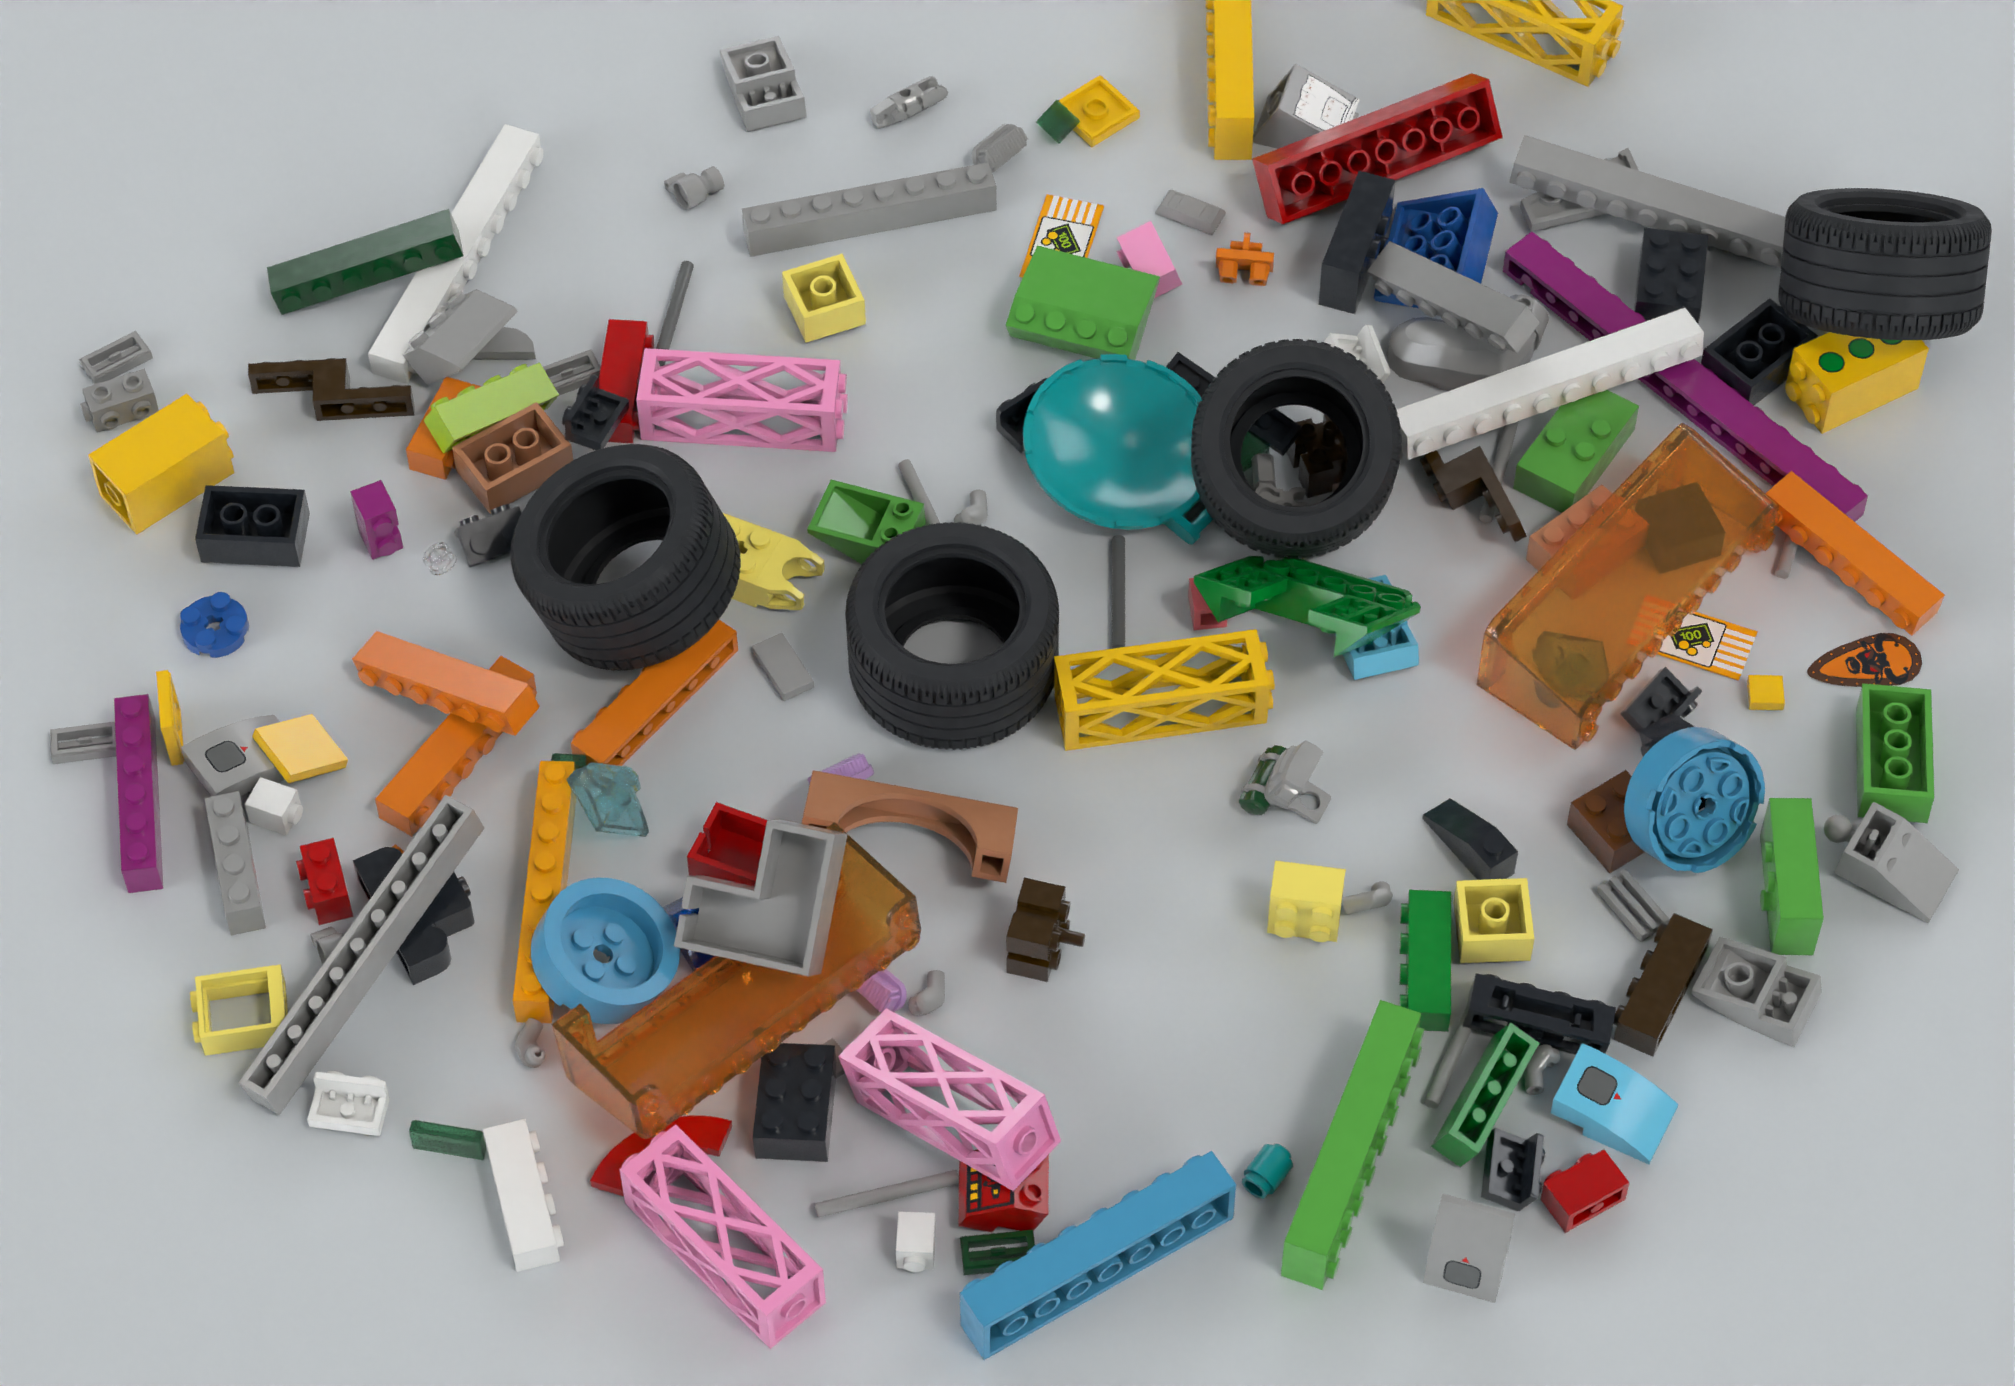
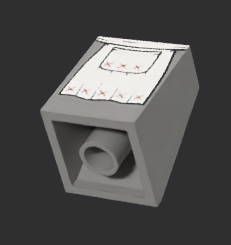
M1295 64L1268 95L1253 135V142L1278 149L1358 118L1359 114L1355 111L1360 99Z

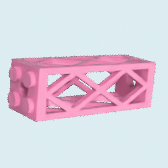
M645 348L636 399L641 440L836 452L837 439L844 438L845 423L844 420L840 419H842L843 413H847L848 394H842L846 392L847 375L841 373L840 360ZM659 361H673V363L661 367L659 365ZM700 365L722 379L701 385L678 375V373ZM729 365L755 366L757 368L743 372ZM813 370H821V371H826V372L823 373V375H822V374H820V373H818V372H815V371H813ZM781 371H786L805 382L806 385L785 390L762 379ZM694 410L718 420V422L696 430L674 416ZM779 415L803 427L780 435L759 421ZM656 426H660L667 430H656ZM734 429H739V430L744 431V432H746V433H748V434H751V435L722 434V433H725V432H728V431H731V430H734ZM817 435H820V437H822V440L807 439Z
M887 1008L838 1056L857 1103L1013 1191L1061 1142L1045 1094ZM918 1046H925L928 1055ZM937 1055L954 1071H945L941 1068ZM908 1066H910L911 1068H913V1069H915V1070H917V1071H919V1072H903V1071H904ZM986 1083H993L996 1092L993 1091ZM911 1087H941L948 1108ZM885 1090L891 1094L894 1104L882 1094ZM951 1090L987 1110L958 1111ZM1006 1093L1018 1103L1015 1108L1011 1107ZM904 1106H905L911 1113H906V1112H905V1109H904ZM978 1124L999 1125L992 1132H990L987 1129L979 1126ZM944 1126L954 1127L958 1131L962 1143ZM971 1143H972L979 1151H974L973 1148H972Z
M676 1124L667 1132L662 1131L652 1139L650 1145L639 1154L635 1153L625 1160L622 1168H620L625 1204L770 1349L826 1303L823 1269ZM681 1175H684L702 1193L670 1184ZM669 1196L711 1206L713 1213L670 1203ZM681 1217L715 1225L719 1244L703 1240ZM726 1228L742 1232L764 1255L730 1247ZM732 1259L775 1269L776 1276L736 1267L733 1265ZM745 1281L777 1288V1290L763 1300Z

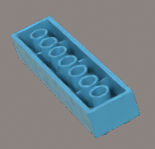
M1212 1151L1203 1156L1196 1155L1191 1157L1184 1163L1182 1168L1171 1174L1168 1172L1161 1174L1150 1186L1141 1191L1133 1190L1129 1192L1118 1204L1109 1209L1101 1208L1097 1210L1086 1222L1077 1227L1072 1225L1065 1228L1054 1240L1046 1244L1039 1243L1033 1246L1025 1256L1014 1262L1007 1261L1001 1264L993 1274L982 1280L975 1279L969 1282L960 1292V1323L962 1329L981 1357L986 1360L1234 1218L1236 1183Z

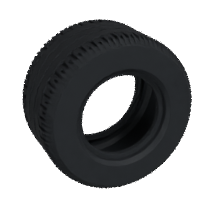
M1839 188L1805 193L1788 207L1785 216L1778 291L1779 304L1792 320L1811 328L1836 334L1885 340H1933L1962 335L1972 329L1980 321L1983 314L1992 235L1991 223L1983 211L1972 204L1927 193L1875 188Z
M1289 339L1278 340L1277 343L1272 341L1265 343L1264 346L1254 347L1250 352L1242 353L1239 355V359H1233L1227 364V367H1224L1217 374V377H1214L1208 386L1209 388L1205 390L1201 398L1202 401L1199 402L1192 429L1191 467L1193 479L1200 499L1211 518H1214L1215 523L1221 529L1224 528V532L1231 538L1235 537V540L1240 544L1248 545L1247 548L1256 552L1260 550L1262 554L1269 556L1274 554V557L1280 558L1288 556V559H1298V556H1302V558H1310L1312 555L1320 556L1326 554L1327 551L1332 552L1339 549V546L1343 547L1349 544L1352 539L1355 540L1373 524V521L1380 515L1381 510L1384 509L1392 492L1399 469L1402 451L1401 426L1395 404L1392 403L1393 400L1389 392L1385 391V385L1380 379L1377 380L1378 376L1371 369H1367L1368 366L1364 362L1356 360V356L1349 352L1345 353L1339 347H1331V344L1317 343L1316 340L1307 339V341H1303V339H1293L1289 341ZM1287 405H1301L1318 410L1335 423L1344 438L1347 448V467L1344 477L1337 489L1318 504L1304 507H1289L1270 502L1259 496L1252 489L1244 475L1241 463V450L1245 436L1256 420L1275 408Z
M626 444L602 448L587 453L556 471L538 488L528 501L518 519L511 541L510 560L515 581L558 645L570 656L588 666L612 671L634 670L664 662L698 642L716 624L728 607L736 590L741 568L740 549L734 530L697 471L677 454L664 448L645 444ZM663 540L654 554L631 573L610 582L596 584L608 563L624 550L642 542Z
M943 522L923 525L922 527H916L896 535V537L886 541L871 553L859 568L852 581L846 600L845 619L848 667L851 683L860 703L878 724L886 728L887 731L892 732L893 735H898L899 738H904L905 741H910L913 744L917 743L920 746H931V748L938 749L945 748V750H956V748L963 750V748L982 747L984 744L989 745L991 742L995 743L998 740H1002L1004 737L1019 731L1039 713L1054 687V656H1059V602L1054 583L1046 567L1028 547H1025L1023 543H1020L1012 536L987 526L975 525L973 523ZM949 618L967 619L982 624L994 632L1003 643L1001 647L983 658L957 664L929 661L914 655L903 647L909 637L924 625Z

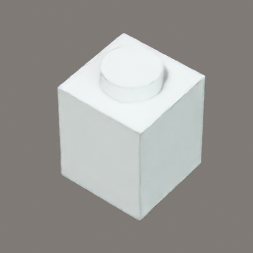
M262 777L259 778L244 804L249 823L286 836L292 825H296L300 821L303 813V806L301 805L297 789Z
M898 1211L897 1268H904L910 1272L934 1269L935 1213Z

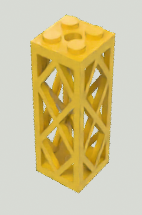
M1427 0L1426 16L1589 87L1595 77L1600 78L1602 76L1608 59L1610 57L1614 58L1621 46V41L1618 40V37L1624 26V20L1621 19L1623 5L1611 0H1574L1587 18H1568L1551 0H1527L1528 3L1521 0ZM1461 3H1479L1498 23L1477 24ZM1597 7L1604 9L1605 12L1602 13ZM1446 8L1451 14L1444 12V9ZM1496 34H1511L1521 45ZM1532 34H1550L1569 54L1547 55ZM1566 65H1580L1579 71Z
M1257 629L1054 656V698L1065 751L1267 723L1268 709H1273L1271 690L1275 689L1272 669L1266 670L1265 662H1268L1266 642H1260ZM1243 643L1241 647H1236V646H1232V645H1231V644ZM1200 651L1222 657L1199 669L1182 666V664ZM1168 653V654H1166V655H1164V656H1162V657H1160V658H1157V659H1155V660H1154V659H1150V658L1142 657V656H1150V655H1157V654ZM1113 663L1134 669L1112 681L1094 677ZM1080 665L1072 670L1070 668V666ZM1241 677V682L1229 683L1234 678ZM1181 685L1174 691L1141 695L1148 689ZM1094 697L1087 703L1078 704L1077 699ZM1211 699L1227 702V704L1209 717L1189 711ZM1123 711L1139 714L1137 718L1121 729L1101 723ZM1165 721H1172L1178 723L1171 725L1156 726ZM1079 733L1089 734L1090 736L1079 737Z

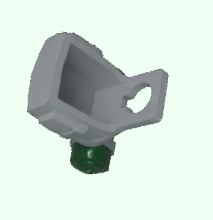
M1306 740L1298 746L1293 745L1289 748L1274 745L1272 748L1268 747L1265 753L1263 752L1260 755L1257 768L1249 782L1241 790L1242 794L1239 798L1241 807L1250 814L1263 815L1269 807L1274 805L1290 809L1315 824L1318 823L1331 800V796L1308 780L1316 768L1323 751ZM1300 793L1302 795L1305 793L1314 795L1319 803L1318 809H1306L1298 795Z

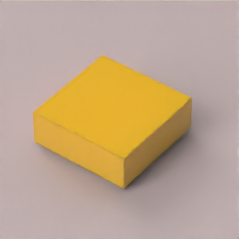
M1748 675L1749 710L1784 709L1783 675Z

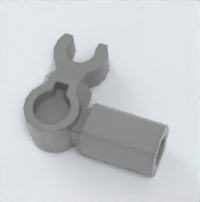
M1256 454L1251 459L1253 486L1259 496L1283 506H1307L1305 502L1295 501L1296 499L1304 500L1305 488L1294 487L1289 491L1276 488L1274 458L1271 454Z

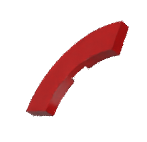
M690 1115L661 1120L643 1127L623 1139L604 1157L590 1180L591 1187L624 1197L620 1168H622L625 1160L635 1153L639 1154L650 1145L652 1139L662 1131L667 1132L675 1124L705 1154L720 1157L733 1127L732 1120L713 1116Z

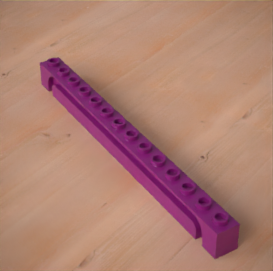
M1530 232L1505 251L1503 272L1520 286L1525 283L1530 287L1531 295L1589 341L1646 322L1641 314L1630 309L1617 295L1611 294L1594 277L1587 275L1570 258L1564 257L1547 240L1541 239L1534 232ZM1697 360L1686 361L1638 378V380L1772 486L1776 485L1792 471L1854 522L1863 516L1868 495L1864 493L1860 486L1850 482L1833 465L1822 460L1809 446L1803 445L1785 427L1775 423L1765 415L1762 409L1752 405L1735 388L1728 386L1711 369L1705 368Z

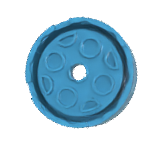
M1690 727L1673 732L1657 742L1645 754L1630 779L1624 803L1625 822L1628 832L1641 850L1673 870L1701 873L1714 869L1731 859L1745 845L1755 830L1757 823L1754 822V818L1759 804H1764L1765 798L1763 772L1757 759L1750 751L1717 731L1704 727ZM1700 798H1707L1705 808L1699 812V805L1702 802Z
M589 878L566 887L552 901L533 933L531 961L542 988L559 1006L563 1003L571 1010L581 1014L579 1018L600 1024H619L640 1017L656 1003L676 974L680 959V948L674 947L676 929L669 915L648 893L621 880ZM597 949V951L603 952L607 957L610 956L609 963H601L596 960L593 951Z

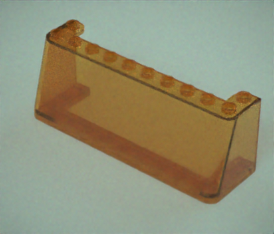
M1680 423L1491 620L1483 636L1476 685L1576 750L1584 741H1591L1597 733L1599 725L1596 722L1602 711V706L1608 700L1612 702L1616 699L1622 690L1623 683L1628 678L1632 680L1638 675L1643 662L1648 656L1653 658L1659 652L1663 640L1668 635L1672 637L1678 632L1687 614L1693 615L1699 609L1703 597L1707 593L1713 594L1717 590L1726 572L1732 573L1738 567L1742 555L1746 551L1758 553L1761 550L1766 551L1769 549L1776 537L1773 531L1780 519V514L1778 513L1779 505L1698 432L1688 425Z
M835 822L825 828L846 833ZM847 835L821 974L805 976L715 956L598 1041L595 1036L590 1013L580 1003L552 1023L566 1077L575 1087L642 1139L655 1137L680 1116L690 1113L694 1106L706 1097L717 1093L729 1080L738 1074L746 1072L759 1058L766 1053L773 1052L789 1036L802 1031L815 1017L822 1012L829 1011L845 995L859 989L875 973L885 970L893 960L905 951L915 948L920 941L921 934L916 896L852 837Z

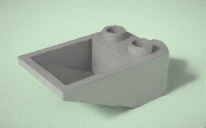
M1875 802L1870 806L1857 830L1852 829L1851 822L1842 815L1831 816L1824 824L1825 836L1830 841L1835 843L1849 842L1835 869V874L1929 923L1959 869L1902 816Z

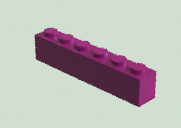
M149 694L114 698L121 872L128 893L163 889L155 715Z

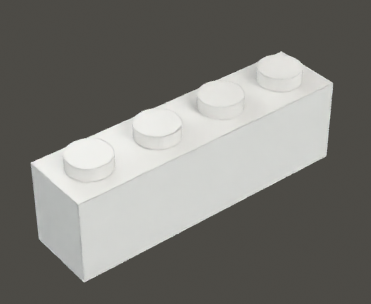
M526 1119L483 1129L516 1271L519 1272L559 1262L558 1247L564 1246L560 1225L552 1226L550 1216L555 1215L556 1210L552 1193L544 1194L542 1184L548 1183L544 1162L536 1163L534 1153L541 1152L536 1130L528 1131Z

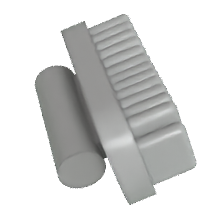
M1013 124L1001 125L974 147L972 151L973 164L989 162L992 173L995 172L1024 146H1027L1026 141L1028 138L1023 129Z

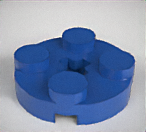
M217 592L212 596L198 599L190 606L185 607L180 613V631L183 642L191 652L200 655L199 652L210 654L211 658L227 656L242 646L245 641L244 636L249 631V622L245 609L238 601L231 599L225 592ZM220 622V629L214 630L212 627L206 629L209 624Z

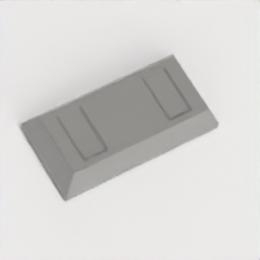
M1171 189L1155 214L1213 235L1226 212L1217 206Z

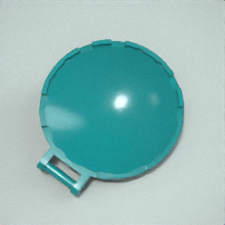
M1105 354L1100 355L1098 359L1087 361L1080 359L1062 367L1047 378L1036 391L1028 406L1024 420V452L1034 478L1044 492L1060 507L1089 523L1113 529H1144L1164 524L1190 545L1200 538V532L1214 520L1206 509L1192 523L1183 517L1200 500L1192 474L1191 437L1196 410L1199 402L1202 401L1199 393L1185 379L1172 370L1150 360H1147L1145 363L1127 359V355Z

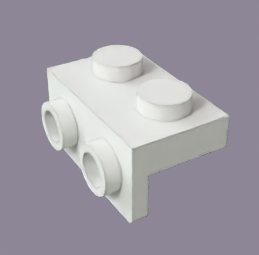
M1365 324L1357 336L1330 333L1324 340V343L1331 344V347H1339L1345 353L1349 352L1356 356V360L1364 362L1368 366L1367 369H1371L1378 376L1377 380L1380 379L1382 383L1389 377V365L1372 325Z
M328 1071L327 1073L315 1072L313 1080L316 1090L307 1119L309 1127L380 1136L390 1100L385 1081L374 1076H363L362 1078L346 1076L337 1071Z

